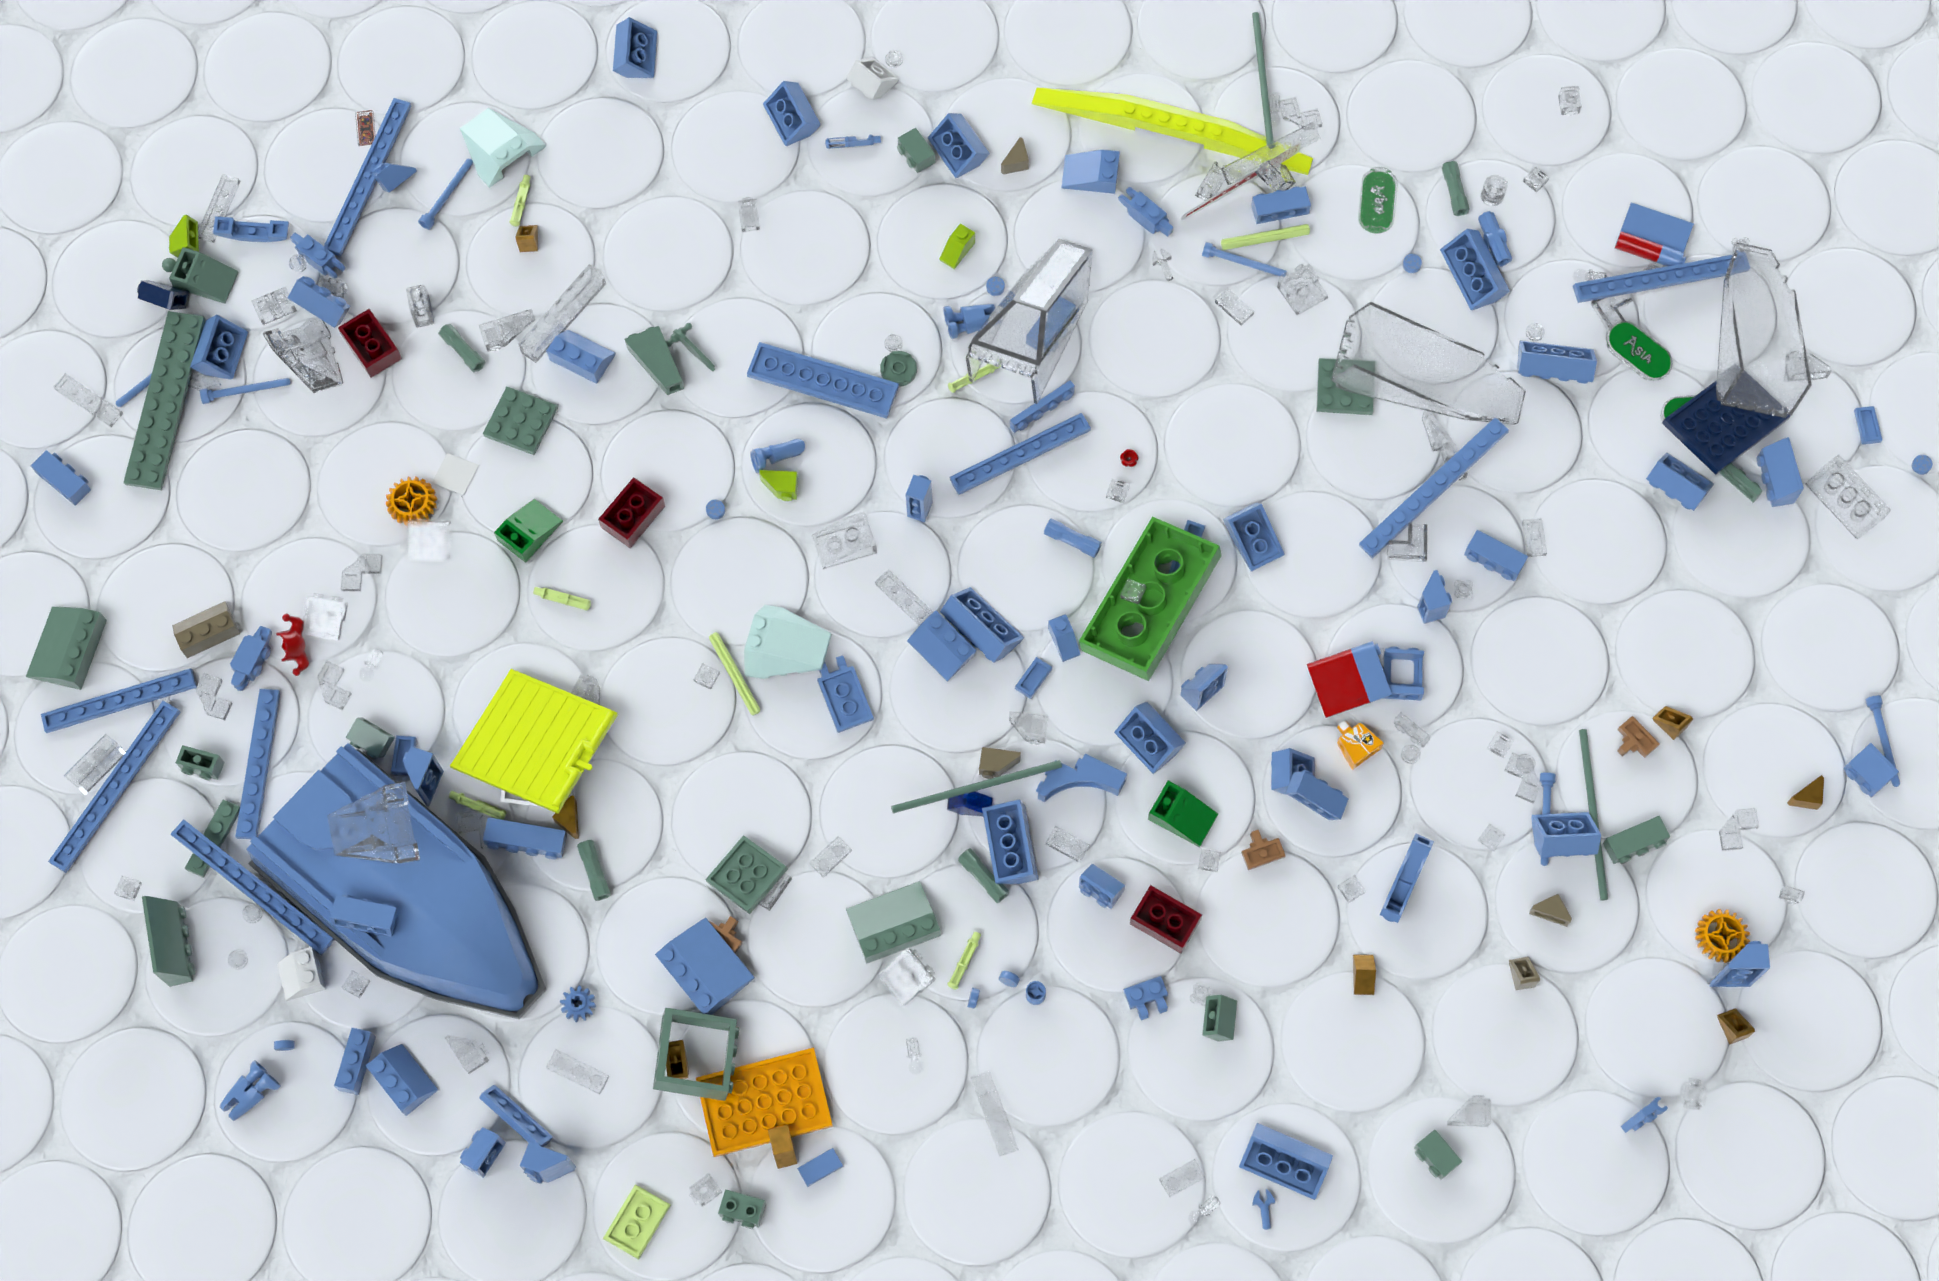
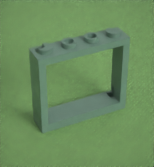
M665 1008L661 1022L653 1089L725 1101L728 1093H732L733 1082H730V1076H733L735 1071V1064L732 1063V1058L736 1057L737 1045H734V1041L738 1039L739 1027H736L737 1019ZM672 1022L728 1031L722 1085L665 1076Z

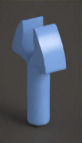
M1266 1189L1267 1200L1264 1204L1259 1198L1260 1193L1258 1190L1254 1196L1252 1206L1257 1205L1260 1208L1262 1227L1264 1230H1268L1271 1228L1268 1207L1270 1204H1275V1199Z

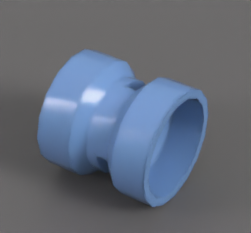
M1039 981L1030 982L1026 988V999L1032 1005L1041 1004L1045 1000L1046 988Z

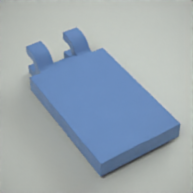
M843 655L836 657L839 670L829 673L824 662L822 670H819L822 677L817 679L837 733L874 720L854 666L847 667Z

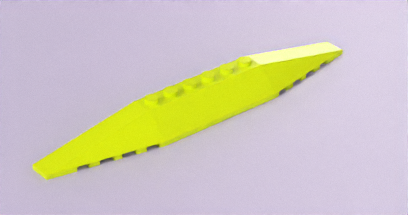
M1037 87L1032 100L1033 105L1134 131L1137 127L1203 144L1204 149L1262 164L1267 163L1289 149V147L1274 141V147L1269 149L1267 148L1265 136L1232 121L1128 94ZM1298 152L1276 167L1308 175L1313 158Z

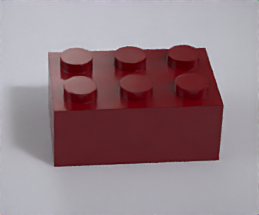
M370 309L338 327L342 338L370 378L402 359L397 347Z
M633 477L599 517L598 521L603 530L631 548L665 508V502L662 496Z
M1150 885L1131 916L1130 925L1182 954L1198 927L1202 914Z

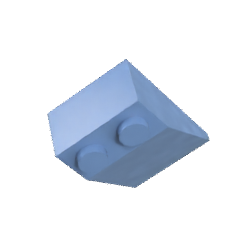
M1096 150L1065 155L1061 188L1115 194L1120 151Z
M1254 503L1223 519L1233 542L1250 571L1285 555L1261 503Z
M1209 664L1205 668L1201 667L1195 673V677L1192 680L1188 679L1182 684L1180 696L1196 711L1199 710L1224 687L1228 666L1226 664Z

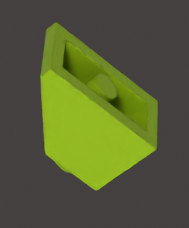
M183 215L169 236V252L177 258L183 247L199 252L198 221L188 215Z
M960 223L950 235L939 260L955 269L975 244V232Z
M759 470L761 482L778 499L783 501L797 500V471Z

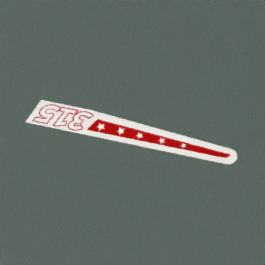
M1302 141L1188 211L1181 217V220L1187 219L1299 152Z

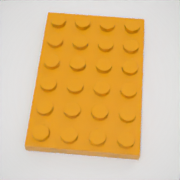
M814 1047L735 1067L734 1075L730 1076V1082H733L732 1093H728L725 1101L700 1097L714 1157L771 1143L768 1129L788 1124L791 1138L833 1127ZM724 1070L696 1077V1081L722 1085Z

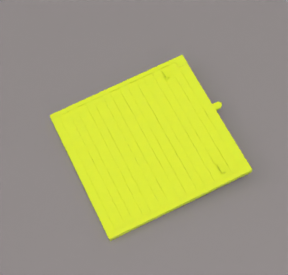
M510 669L450 764V768L559 814L584 770H592V765L588 763L614 723L618 713Z

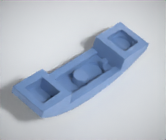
M215 216L213 234L239 241L276 242L287 239L289 222L270 220V224L234 221V218Z

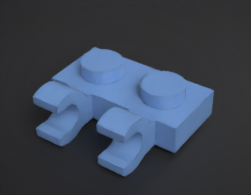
M1161 976L1123 989L1130 1010L1136 1008L1141 1020L1149 1018L1145 1004L1155 1001L1160 1014L1167 1011L1168 1007L1164 998L1168 996Z
M1657 1097L1620 1127L1625 1133L1631 1129L1636 1131L1645 1125L1644 1123H1650L1655 1120L1657 1115L1665 1112L1668 1107H1659L1658 1101L1661 1098Z

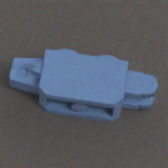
M1129 187L1126 189V193L1132 198L1131 200L1122 194L1118 197L1119 201L1127 208L1128 214L1150 233L1154 234L1160 231L1168 237L1173 232V226L1168 223L1167 213L1141 191L1138 193Z
M295 232L290 237L291 241L296 245L294 248L299 256L324 276L328 274L333 279H336L338 275L332 269L337 267L342 272L345 270V266L336 259L335 255L307 234L303 238Z
M260 626L253 636H245L230 663L234 671L231 684L234 685L237 691H243L250 680L254 681L256 676L260 675L264 660H267L270 656L271 647L268 644L272 631L266 627Z

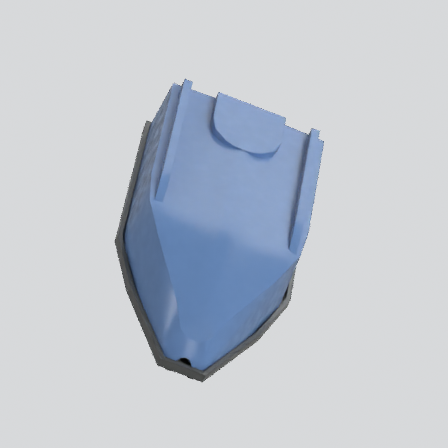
M349 743L344 747L341 746L336 751L337 754L321 771L318 770L274 815V820L258 837L254 836L252 838L251 844L246 849L252 859L248 864L375 976L435 1000L520 1019L547 989L516 909L486 857L362 751L356 750ZM336 895H350L354 899H370L374 903H390L397 908L398 917L392 937L332 925L330 914Z

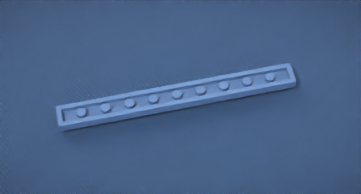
M397 98L392 100L324 244V247L334 255L341 257L376 183V179L371 173L375 171L374 168L377 165L386 162L412 107L410 102Z
M1738 253L1579 282L1573 285L1577 302L1581 303L1744 273L1750 268L1745 253Z
M1497 418L1490 421L1359 543V546L1373 559L1509 432V429Z
M165 701L161 702L48 862L67 873L180 714L179 709Z
M184 819L170 834L320 955L334 941L330 935Z

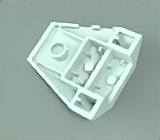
M487 108L460 128L477 174L489 188L504 178L501 170L526 152L533 157L546 147L545 143L534 132L490 108Z
M764 605L753 617L744 648L745 676L766 679L769 676H785L787 673L793 672L803 673L822 670L832 634L782 607Z

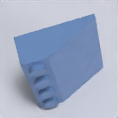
M707 918L702 919L681 933L655 954L702 1014L713 1015L755 978Z

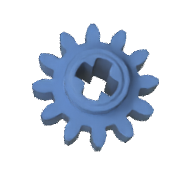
M580 985L577 991L570 987V994L563 993L566 1000H560V1003L565 1006L561 1008L562 1013H567L566 1018L568 1020L574 1016L575 1022H578L579 1017L586 1021L585 1015L587 1013L593 1015L590 1008L596 1007V1004L591 1002L595 999V996L589 995L590 990L588 988L583 992ZM580 1000L582 1005L576 1007L574 1003H577V1001Z

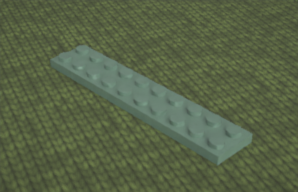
M172 311L167 313L123 482L125 485L162 491L193 371L190 366L206 320L204 316Z

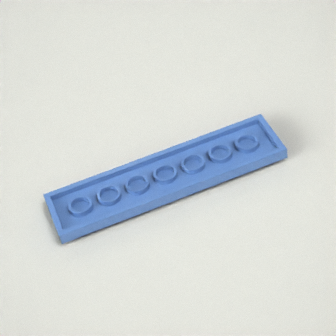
M761 342L757 346L747 371V377L886 419L899 388V383Z

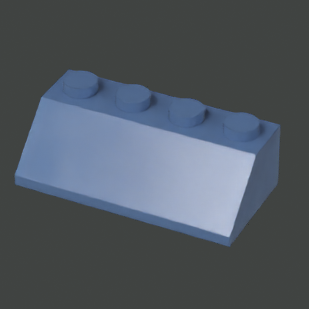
M1466 229L1440 249L1470 310L1497 302L1510 292L1479 231Z
M1519 341L1517 369L1518 373L1522 376L1531 377L1535 375L1543 379H1550L1552 377L1558 378L1561 381L1577 380V382L1583 384L1593 382L1597 364L1594 349Z
M971 587L951 595L940 611L947 621L951 622L962 635H965L971 641L973 646L979 648L985 654V657L993 663L1003 659L1024 639L1013 626Z
M1019 799L982 808L995 883L1022 884L1039 880L1025 804Z
M1761 941L1749 942L1710 982V987H1751L1770 969L1768 944H1761Z
M1257 1123L1239 1167L1315 1200L1333 1155Z

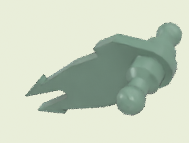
M686 323L683 328L675 329L671 338L666 341L667 346L671 347L673 343L680 341L707 368L714 371L715 366L685 336L686 332L692 329V324Z

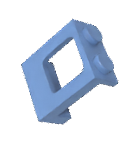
M1389 647L1385 649L1383 654V671L1392 695L1382 699L1422 700L1424 695V687H1422L1424 651L1418 648L1403 650L1398 647ZM1391 660L1413 661V684L1391 682Z

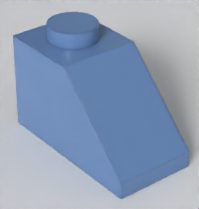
M380 163L371 174L381 188L390 193L417 172V170L410 166Z
M1067 615L1049 620L1048 630L1062 662L1080 656L1075 634Z

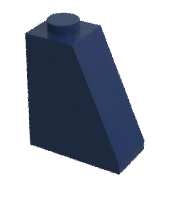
M141 280L137 288L138 299L168 310L186 309L189 291L150 280Z

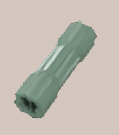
M1456 161L1446 162L1442 164V172L1450 194L1453 214L1455 216L1466 215L1470 209L1467 197L1464 194L1458 163Z
M451 323L445 324L438 332L439 336L460 355L473 373L480 371L486 363L485 360L461 338L459 332Z
M593 840L580 842L577 848L590 882L595 901L606 899L611 894L598 860Z
M971 848L959 856L958 861L975 877L996 903L1001 902L1009 894V890L1003 884L995 883L994 875Z

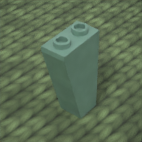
M659 326L649 327L641 333L631 334L628 338L624 339L628 351L666 395L684 389L682 378Z

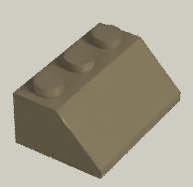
M226 601L172 625L174 636L186 658L192 657L240 634Z

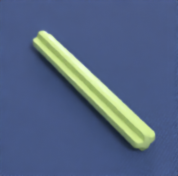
M1308 224L1226 238L1221 240L1222 250L1309 235L1310 228Z
M717 632L711 634L709 640L750 714H758L760 708Z

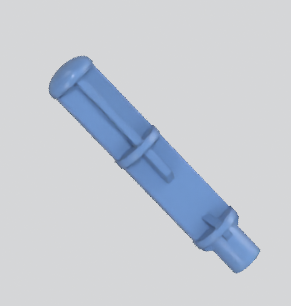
M869 135L868 139H856L855 136L827 138L825 144L827 149L867 146L881 143V136ZM845 138V141L830 142V139ZM845 144V146L830 147V145Z

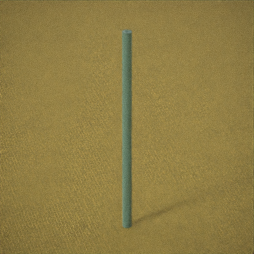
M1254 12L1252 13L1266 143L1267 148L1271 149L1274 147L1261 25L1259 13Z
M1587 729L1579 730L1589 814L1599 830ZM1600 840L1598 854L1594 855L1600 900L1604 901L1608 900Z
M1061 761L1050 762L891 806L894 814L1062 768Z

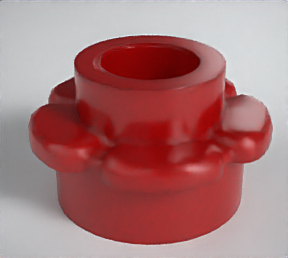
M1125 450L1120 455L1121 464L1125 467L1135 466L1138 461V455L1134 450Z

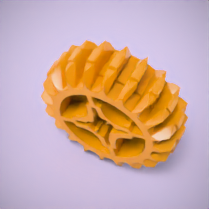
M409 476L407 481L400 479V484L394 482L395 488H389L391 494L386 495L388 500L386 501L387 511L391 514L392 519H397L399 524L404 522L408 526L411 522L415 526L417 521L423 524L422 519L429 520L428 514L434 515L433 508H437L435 503L437 497L430 483H426L424 479L419 481V478L416 476L413 480ZM414 490L421 491L425 495L416 494ZM398 508L408 509L409 512H403Z
M1718 909L1716 913L1710 911L1708 915L1705 914L1702 920H1699L1697 923L1699 927L1695 929V932L1699 934L1696 935L1695 940L1701 941L1697 947L1704 948L1702 954L1708 952L1710 954L1708 959H1712L1715 956L1716 962H1720L1721 959L1724 963H1727L1729 959L1732 960L1750 942L1746 938L1750 935V932L1744 931L1748 925L1741 924L1743 918L1737 920L1735 918L1737 916L1736 913L1729 915V910H1725L1722 913L1721 909ZM1717 922L1716 931L1708 934L1709 925ZM1726 924L1731 926L1734 930L1729 929ZM1737 938L1736 947L1728 950L1729 941ZM1711 942L1716 943L1718 945V948L1715 947Z

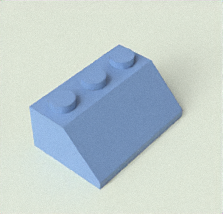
M630 17L617 24L613 71L626 78H653L657 31Z
M783 81L763 103L785 146L810 137L821 125L799 83Z
M948 113L928 136V140L955 178H959L979 167L990 154L962 114Z
M219 315L207 319L190 367L205 376L233 379L248 332Z
M570 330L555 336L546 350L550 361L596 384L616 355L615 352Z
M1789 437L1762 448L1757 456V465L1762 470V482L1766 484L1767 500L1771 502L1772 507L1794 504L1804 489Z
M1666 453L1658 460L1646 478L1651 486L1662 489L1669 498L1677 499L1684 508L1692 509L1693 511L1699 506L1714 485L1713 482L1669 453Z
M936 610L907 640L947 682L974 657L977 651Z
M1148 702L1135 706L1114 732L1152 774L1156 773L1175 757L1186 744Z
M411 746L409 752L407 751L404 755L403 763L415 790L425 805L430 806L444 770L433 753Z
M1589 812L1532 815L1534 845L1540 857L1598 854L1601 833Z
M402 1044L380 1053L365 1065L405 1116L438 1091L437 1087Z
M530 1142L520 1163V1167L524 1170L523 1173L527 1174L531 1181L539 1184L542 1181L549 1183L575 1171L576 1168L568 1156Z

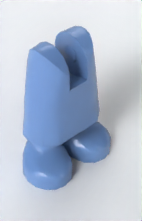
M994 304L960 307L959 313L953 312L950 306L943 307L950 338L955 339L964 331L970 334L982 330L997 315L992 314L996 311Z
M794 439L765 448L752 449L750 456L755 472L759 473V470H763L766 467V459H769L771 464H775L800 455L805 449V443L801 439Z
M254 1060L250 1064L249 1074L246 1077L242 1075L221 1102L220 1108L225 1112L238 1102L229 1113V1118L235 1121L265 1097L261 1093L265 1089L278 1090L281 1085L267 1073V1070L261 1064ZM258 1078H260V1080H259V1081L255 1084V1086H254L253 1083H254Z

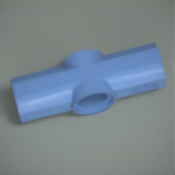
M1484 212L1478 217L1484 233V242L1487 248L1491 250L1496 265L1500 267L1507 265L1512 261V256L1506 244L1505 231L1500 229L1494 212Z

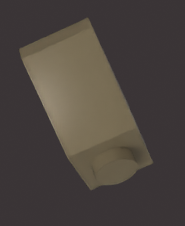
M982 747L979 775L987 779L1001 776L1020 762L1021 752Z

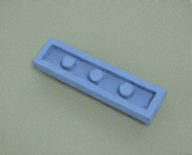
M1071 380L1010 419L1011 430L1014 433L1018 430H1024L1030 422L1039 420L1045 412L1054 410L1063 400H1069L1074 395L1075 385Z
M491 1086L480 1095L479 1099L527 1142L544 1147L552 1140L553 1136L497 1086Z

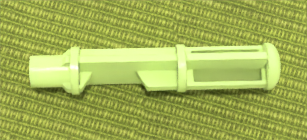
M524 175L522 182L519 184L513 213L509 221L515 227L520 225L523 209L525 208L530 188L529 182L531 177L529 175Z
M997 360L993 363H987L986 366L970 374L967 373L966 376L952 383L949 382V390L954 393L956 390L972 384L975 380L989 373H994L996 369L1001 367L1000 362Z
M535 587L533 594L540 596L542 599L586 611L591 606L589 599L548 588Z
M451 791L449 794V798L455 800L457 804L464 805L480 813L504 820L506 816V810L480 800L475 801L464 796V793L459 794Z
M974 932L971 939H968V944L962 957L956 964L957 967L950 982L947 983L951 989L956 990L959 988L960 980L965 970L968 969L967 966L976 947L979 946L978 941L981 934L978 932Z

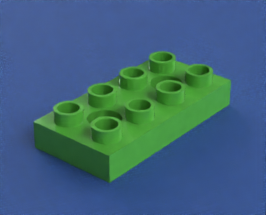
M1152 516L1079 640L1081 650L1149 681L1222 556L1220 546ZM1172 560L1180 563L1179 569L1174 573L1163 574L1158 571L1160 564H1167ZM1135 622L1142 624L1144 627L1142 632L1134 637H1126L1121 634L1124 626H1131Z

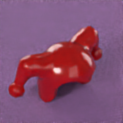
M286 613L282 616V620L285 622L290 621L292 625L289 630L276 633L277 636L282 637V649L286 653L285 657L281 660L282 662L295 661L298 667L294 668L292 673L294 676H299L301 671L309 666V660L305 653L306 644L302 636L304 621L299 617L290 616Z

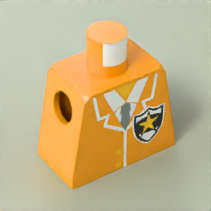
M1345 720L1337 726V729L1342 734L1337 742L1338 747L1352 770L1382 749L1384 743L1362 723H1358L1352 728Z

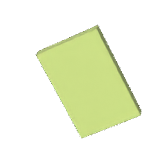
M635 1184L603 1239L639 1260L671 1205Z

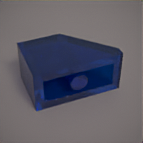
M976 791L949 798L947 810L960 815L984 817L982 808L992 806L993 798Z

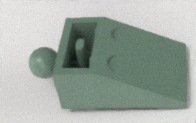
M184 247L177 261L172 258H166L162 262L163 270L172 272L169 279L173 287L184 289L191 294L224 304L238 275L237 270L201 252Z

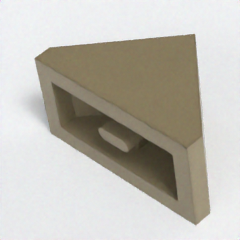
M1020 137L1001 163L1002 174L1029 169V159L1023 138Z
M1559 894L1533 905L1529 912L1530 915L1568 927L1572 920Z
M1529 957L1509 960L1515 990L1536 987L1540 982V977Z

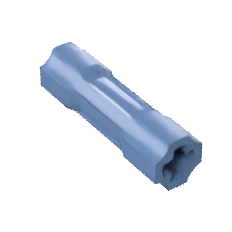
M1052 518L1044 529L1045 535L1065 542L1093 558L1097 556L1101 548L1102 542L1090 536L1080 534Z

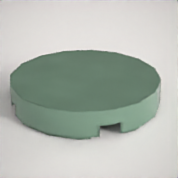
M893 351L882 359L880 372L883 379L899 383V387L910 384L914 380L917 373V365L909 353Z

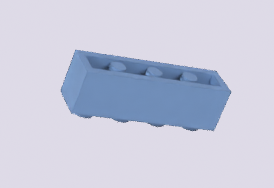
M488 817L483 842L487 845V848L494 850L505 848L506 851L512 853L523 851L530 856L540 854L545 855L548 859L556 860L557 857H563L567 834L565 830Z

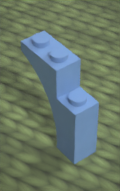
M1085 754L1083 759H1078L1075 769L1061 763L1062 768L1045 772L1047 777L1044 782L1040 781L1036 792H1038V799L1046 802L1060 791L1074 787L1099 788L1118 796L1127 780V773Z
M1415 834L1380 912V915L1387 921L1399 922L1434 841Z

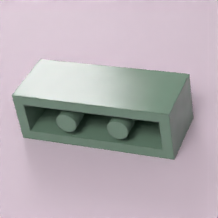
M1657 816L1606 838L1603 845L1613 864L1618 862L1624 864L1630 861L1632 856L1638 855L1640 857L1647 854L1649 849L1653 847L1659 849L1665 846L1670 838V834L1660 816Z

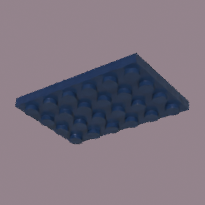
M1736 365L1666 417L1662 424L1717 475L1785 423L1791 415Z

